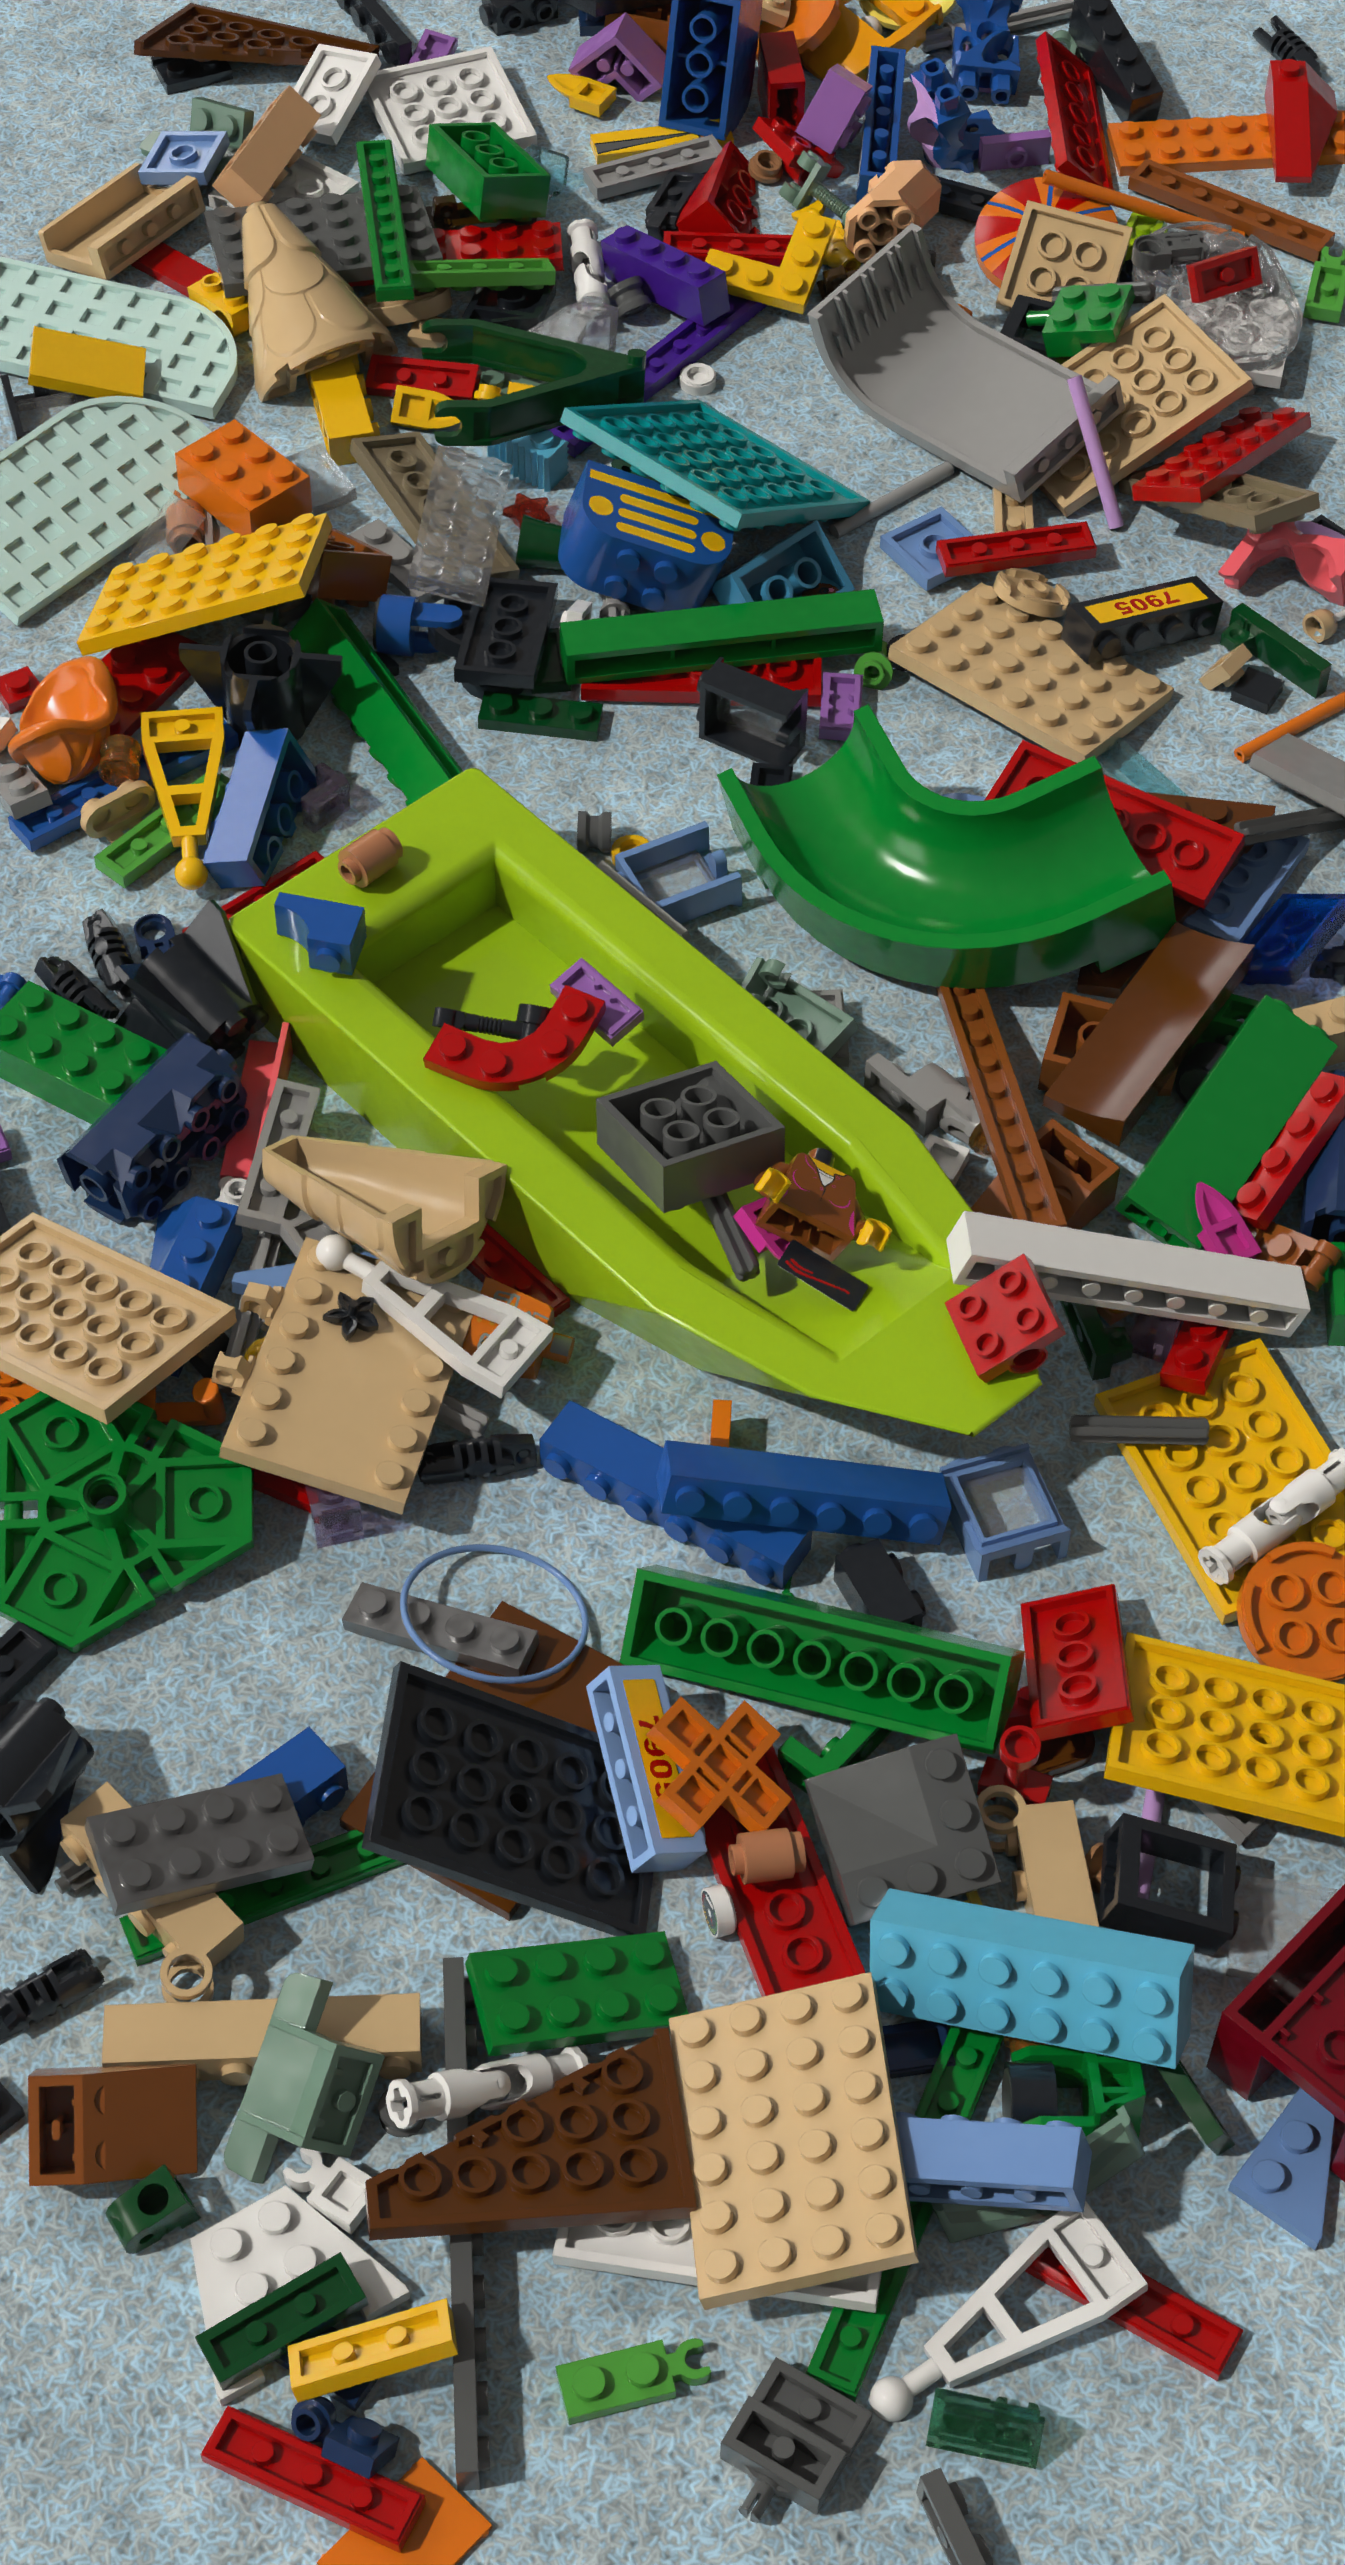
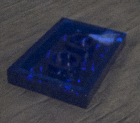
M1282 894L1242 942L1253 944L1255 948L1249 971L1240 984L1294 985L1314 959L1322 953L1323 948L1337 931L1344 926L1345 894Z

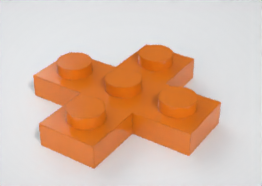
M680 1697L646 1734L654 1744L683 1769L657 1798L656 1802L692 1835L706 1823L720 1805L748 1831L767 1830L790 1803L792 1798L755 1764L779 1738L781 1733L745 1700L717 1730L683 1697Z

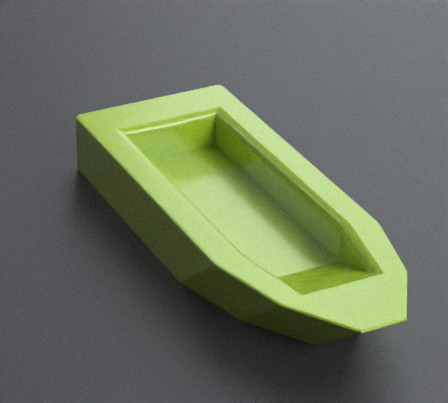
M477 768L464 770L372 828L376 830L388 828L402 845L403 856L398 859V864L365 888L347 883L338 870L339 852L364 835L362 834L228 919L254 996L269 1014V1020L264 1027L279 1040L282 1023L289 1022L293 1054L396 1148L487 1159L507 1164L505 1190L496 1222L488 1220L487 1223L568 1296L570 1300L699 1370L972 1437L977 1436L1042 1385L1038 1369L1024 1374H1014L1007 1370L988 1383H985L977 1376L945 1306L946 1301L970 1287L953 1284L946 1239L964 1211H973L911 1126ZM279 892L364 907L367 937L353 975L336 972L330 973L310 968L308 951L295 940L277 934L274 904ZM581 957L644 1011V1020L613 1047L594 1031L582 1053L567 1069L548 1081L543 1078L532 1083L519 1085V1090L489 1091L475 1088L425 1068L423 1061L425 1054L441 1029L440 1027L432 1026L435 1007L453 1009L484 1017L488 1016L489 1018L493 1017V1019L516 1021L520 1003L552 1008L557 998L551 994L549 985ZM465 1031L482 1039L499 1043L518 1041L516 1039L493 1036L492 1034L488 1035L487 1033ZM717 1061L785 1126V1163L789 1164L797 1153L808 1155L809 1151L815 1148L829 1150L835 1158L833 1168L851 1176L856 1182V1199L859 1201L865 1219L873 1218L879 1220L892 1229V1233L882 1252L877 1251L869 1244L861 1246L852 1240L838 1257L831 1262L868 1285V1289L856 1309L850 1311L782 1269L777 1264L779 1260L769 1250L758 1253L751 1242L750 1245L759 1262L760 1274L756 1278L745 1282L739 1281L732 1270L702 1201L687 1205L679 1210L663 1213L597 1144L596 1099ZM754 1183L727 1192L735 1212L744 1205L764 1198V1196L754 1190Z

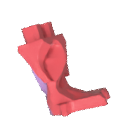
M1311 521L1281 522L1273 525L1271 531L1261 534H1252L1248 529L1244 538L1218 571L1219 575L1225 578V585L1239 590L1258 567H1262L1279 557H1287L1295 561L1296 569L1311 588L1327 598L1329 602L1345 606V536Z

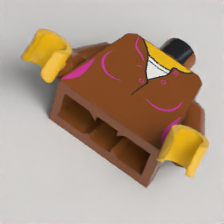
M815 1148L809 1151L808 1155L797 1153L789 1164L778 1162L756 1176L754 1190L767 1199L756 1219L755 1225L789 1242L796 1240L830 1262H833L852 1240L856 1241L858 1245L865 1246L869 1244L877 1251H883L892 1233V1229L879 1220L873 1218L865 1219L859 1201L856 1199V1182L851 1176L833 1168L835 1158L829 1150Z

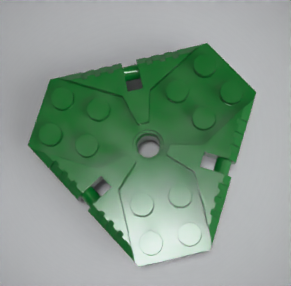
M41 1391L0 1414V1509H4V1520H0V1616L13 1623L19 1621L33 1628L49 1641L76 1654L109 1634L113 1629L121 1627L128 1620H132L143 1611H148L156 1606L155 1599L168 1591H171L173 1595L178 1593L185 1586L193 1584L200 1577L210 1574L217 1567L225 1565L254 1547V1468L219 1458L222 1442L173 1418L166 1425L156 1420L157 1414L154 1409L138 1401L108 1425ZM148 1437L157 1441L152 1451L143 1448ZM116 1496L118 1498L109 1508L99 1509L95 1507L96 1503L103 1497ZM38 1510V1518L23 1519V1511ZM155 1566L159 1575L144 1583L139 1574Z

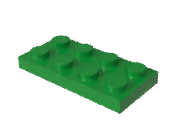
M665 1931L469 1953L465 1962L489 2057L652 2037L654 2030L657 2028H668L670 2034L669 2018L689 2014Z

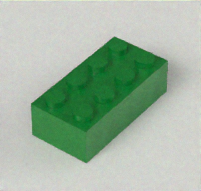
M495 122L429 124L425 165L478 220L485 223H497L499 219L530 222L532 218L546 217L551 175Z
M29 980L0 1010V1078L90 1124H93L167 1050Z

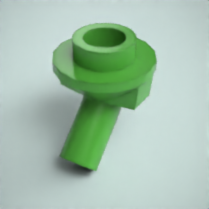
M882 641V651L865 653L857 660L854 674L863 675V687L882 690L891 682L894 671L893 663L886 657L887 642Z

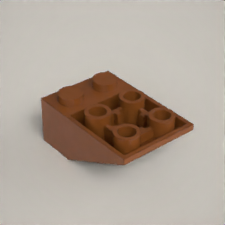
M1052 1118L1035 1134L1064 1213L1067 1227L1081 1230L1115 1201L1120 1167ZM997 1175L971 1209L973 1212L1012 1218L999 1176Z
M197 2064L35 2069L28 2076L29 2186L84 2185L142 2179L163 2164L175 2175L198 2173Z

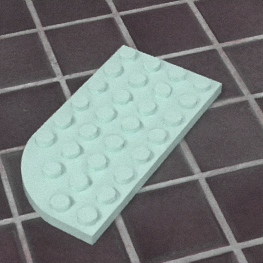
M0 256V371L28 377L34 326L146 348L143 398L171 405L191 415L215 419L235 386L238 377V357L234 338L229 328L215 313L185 297Z
M105 396L84 400L66 407L1 451L0 611L16 626H19L166 521L167 507L172 502L179 499H191L179 490L175 453L212 431L192 415L159 401L133 396Z

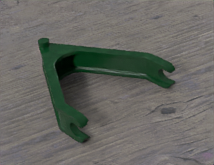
M430 319L422 324V333H442L447 338L446 343L440 348L421 347L423 359L478 364L549 382L488 400H445L439 402L435 406V417L452 416L458 418L461 422V425L455 431H434L436 441L443 446H492L563 426L564 424L560 420L565 407L644 403L646 351L642 349H631L628 351V355L479 319Z

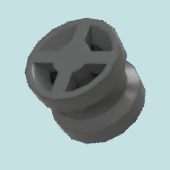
M640 276L625 279L607 290L610 298L615 300L618 305L616 312L619 319L640 313L652 305L650 297L643 293V281Z
M578 811L577 850L579 852H586L590 848H598L602 853H611L612 812H602L599 816H592L587 811Z

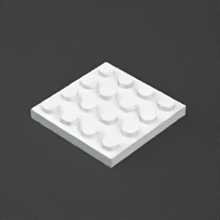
M491 46L378 70L365 93L386 140H392L393 154L403 175L430 170L425 165L429 124L495 122L522 149L537 146V134Z

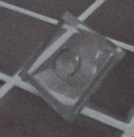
M586 296L582 298V301L564 307L528 331L614 352L616 349L619 308L605 304L603 298Z

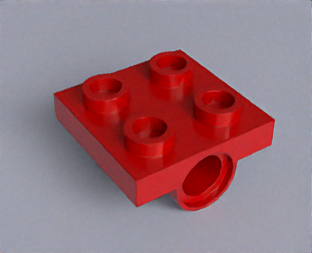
M758 116L752 129L782 159L784 171L796 184L802 187L810 172L804 170L797 163L803 150L807 153L809 150L814 152L825 163L832 166L826 177L834 179L840 177L845 167L834 157L836 152L832 154L827 153L796 133L795 130L798 126L791 125L780 117H774L772 120Z
M1024 1253L945 1302V1306L976 1374L985 1383H988L1007 1370L1014 1374H1024L1037 1369L1048 1358L1046 1346L1066 1335V1331L1032 1260Z

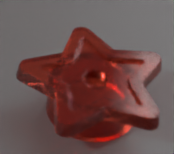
M522 493L516 494L515 504L502 510V515L512 518L514 524L519 529H521L524 514L545 522L551 521L549 514L545 511L549 503L546 497L530 499Z

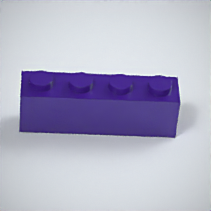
M629 225L616 229L613 234L600 241L606 277L615 284L633 276H640L643 281V293L648 295L652 302L703 327L730 311L725 271Z

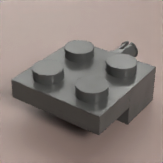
M776 2357L752 2397L748 2396L721 2441L720 2459L746 2473L755 2483L742 2506L739 2507V2512L745 2518H748L751 2512L750 2521L759 2523L771 2499L776 2495L777 2497L788 2498L813 2514L818 2515L872 2421L873 2413Z

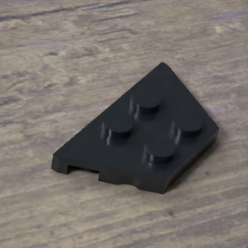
M556 282L555 285H544V288L539 290H530L523 286H508V289L502 291L491 290L487 287H477L461 319H479L529 332L539 331L556 296Z

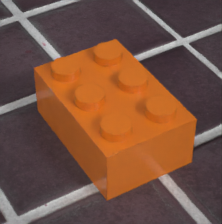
M235 419L175 453L179 490L192 500L198 502L203 509L234 533H240L241 536L251 534L267 523L287 524L300 515L312 512L310 476Z

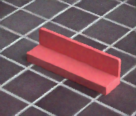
M289 1022L282 1023L278 1042L249 1040L241 1076V1084L247 1092L245 1108L249 1111V1118L246 1126L240 1132H236L233 1138L226 1144L220 1179L226 1176L245 1180L248 1178L277 1078L288 1080L293 1056Z

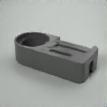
M1198 230L1142 235L1136 238L1133 243L1131 261L1134 266L1142 270L1170 269V265L1190 264L1207 259L1208 245L1206 242L1203 243V233ZM1142 251H1150L1156 254H1146Z

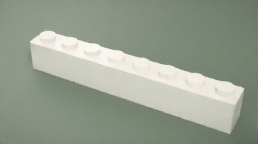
M970 1211L962 1213L946 1239L953 1284L972 1286L1024 1253L1032 1260L1049 1298L1053 1300L1284 1337H1291L1311 1310L1300 1266Z

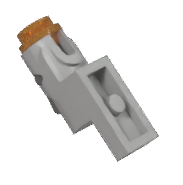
M879 1052L866 1060L864 1088L922 1137L927 1136L940 1126L946 1133L964 1142L974 1152H982L987 1156L991 1155L966 1077L954 1078L946 1070L933 1062L925 1065L908 1077L898 1064L891 1063Z

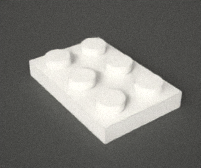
M318 44L294 87V90L321 114V117L313 127L317 133L311 141L335 146L338 144L382 64L377 54Z

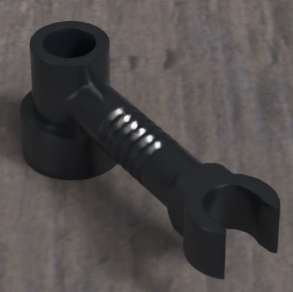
M520 1003L516 1021L435 1007L432 1026L442 1028L443 1024L446 1023L463 1031L487 1033L488 1035L492 1034L493 1036L520 1040L534 1033L544 1022L552 1008Z

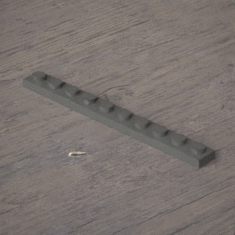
M443 1958L445 2070H468L467 2056H477L476 2024H466V2008H476L469 1977L465 1976L464 1958ZM469 2114L461 2118L447 2120V2144L453 2141L454 2134L479 2121L469 2122ZM483 2233L450 2235L451 2308L458 2355L453 2356L457 2491L480 2490L479 2471H490L489 2435L478 2436V2416L489 2415L487 2381H477L476 2362L487 2361L486 2327L475 2328V2309L485 2308L484 2274L474 2275L473 2256H484Z

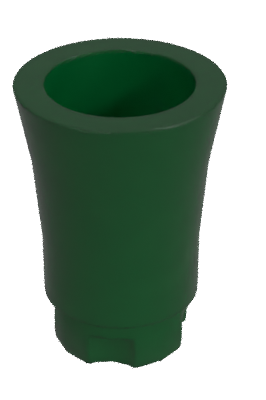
M524 514L516 555V565L518 568L563 571L558 560L562 526Z

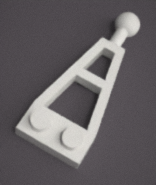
M331 1234L325 1236L317 1245L316 1257L327 1270L339 1271L345 1269L363 1280L361 1291L367 1297H373L375 1304L461 1376L501 1399L552 1341L554 1328L515 1306L448 1281L427 1284L407 1278L382 1261L375 1266L354 1254L350 1242L341 1235ZM388 1282L424 1295V1297L413 1308L386 1284ZM444 1303L499 1324L472 1356L429 1321Z
M1086 2200L1084 2212L1059 2211L1039 2225L924 2345V2352L929 2358L902 2378L886 2376L879 2379L873 2385L869 2397L870 2406L875 2415L884 2421L896 2422L902 2420L911 2411L914 2397L939 2379L943 2378L949 2388L955 2387L1101 2323L1148 2290V2283ZM1049 2247L1090 2303L1022 2333L998 2298ZM984 2313L1003 2339V2342L955 2363L947 2350Z

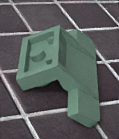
M204 97L192 98L190 131H227L230 145L212 175L218 177L253 129L254 111ZM152 131L140 143V149L144 156L147 157L161 132Z
M293 1973L285 1979L224 2151V2162L227 2168L251 2182L264 2183L279 2138L301 2148L348 2158L351 2156L385 2055L374 2049L332 2040L316 2032L333 1985L331 1981L304 1973Z

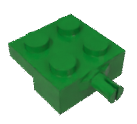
M1109 283L1103 286L1072 285L1061 287L1057 299L1051 308L1043 311H1028L1026 315L1027 326H1044L1042 336L1048 357H1073L1085 349L1089 343H1114L1119 337L1135 299L1133 285Z

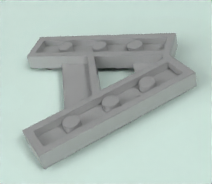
M277 1078L239 1204L235 1225L280 1235L293 1254L298 1257L306 1237L320 1241L325 1236L340 1234L332 1230L323 1221L318 1222L311 1218L267 1183L264 1178L262 1169L263 1148L291 1135L326 1139L310 1129L321 1088ZM348 1240V1241L350 1242L351 1246L356 1244V1243H354V1242Z

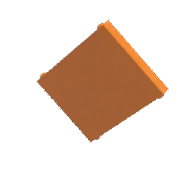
M421 2457L397 2481L406 2487L424 2494L426 2498V2504L401 2553L348 2530L326 2553L321 2555L316 2563L317 2565H457L482 2538H486L489 2535V2531L493 2526L439 2472Z

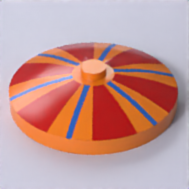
M1042 177L1029 178L1002 189L984 206L975 227V255L985 276L1000 288L1027 200L1117 224L1118 221L1109 204L1042 184Z

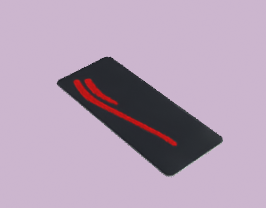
M796 1240L790 1242L777 1263L782 1269L850 1311L856 1309L868 1289L867 1284Z

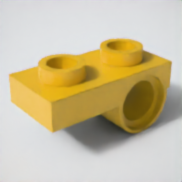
M218 272L208 274L198 282L187 287L189 299L215 313L229 328L233 338L249 330L248 295L225 298Z

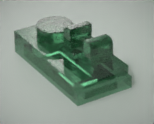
M936 2387L926 2446L1036 2469L1045 2417L1040 2416L1039 2406L1035 2403L1029 2402L1028 2408L1007 2404L1006 2397L1000 2396L996 2401H991L990 2398Z

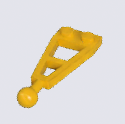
M222 707L140 712L142 747L147 767L173 847L182 848V860L175 867V879L181 887L187 890H196L201 888L208 879V869L203 865V861L199 859L198 846L207 845L226 749ZM210 749L204 783L168 786L158 753ZM200 804L196 825L180 826L174 806Z

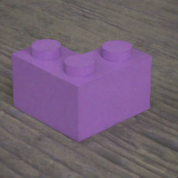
M625 12L578 47L568 71L572 75L588 77L605 84L616 79L636 101L641 102L663 87L666 54Z
M837 63L828 70L795 132L829 154H832L840 147L845 149L849 142L852 143L863 126L858 121L864 116L872 102L868 95L873 86Z

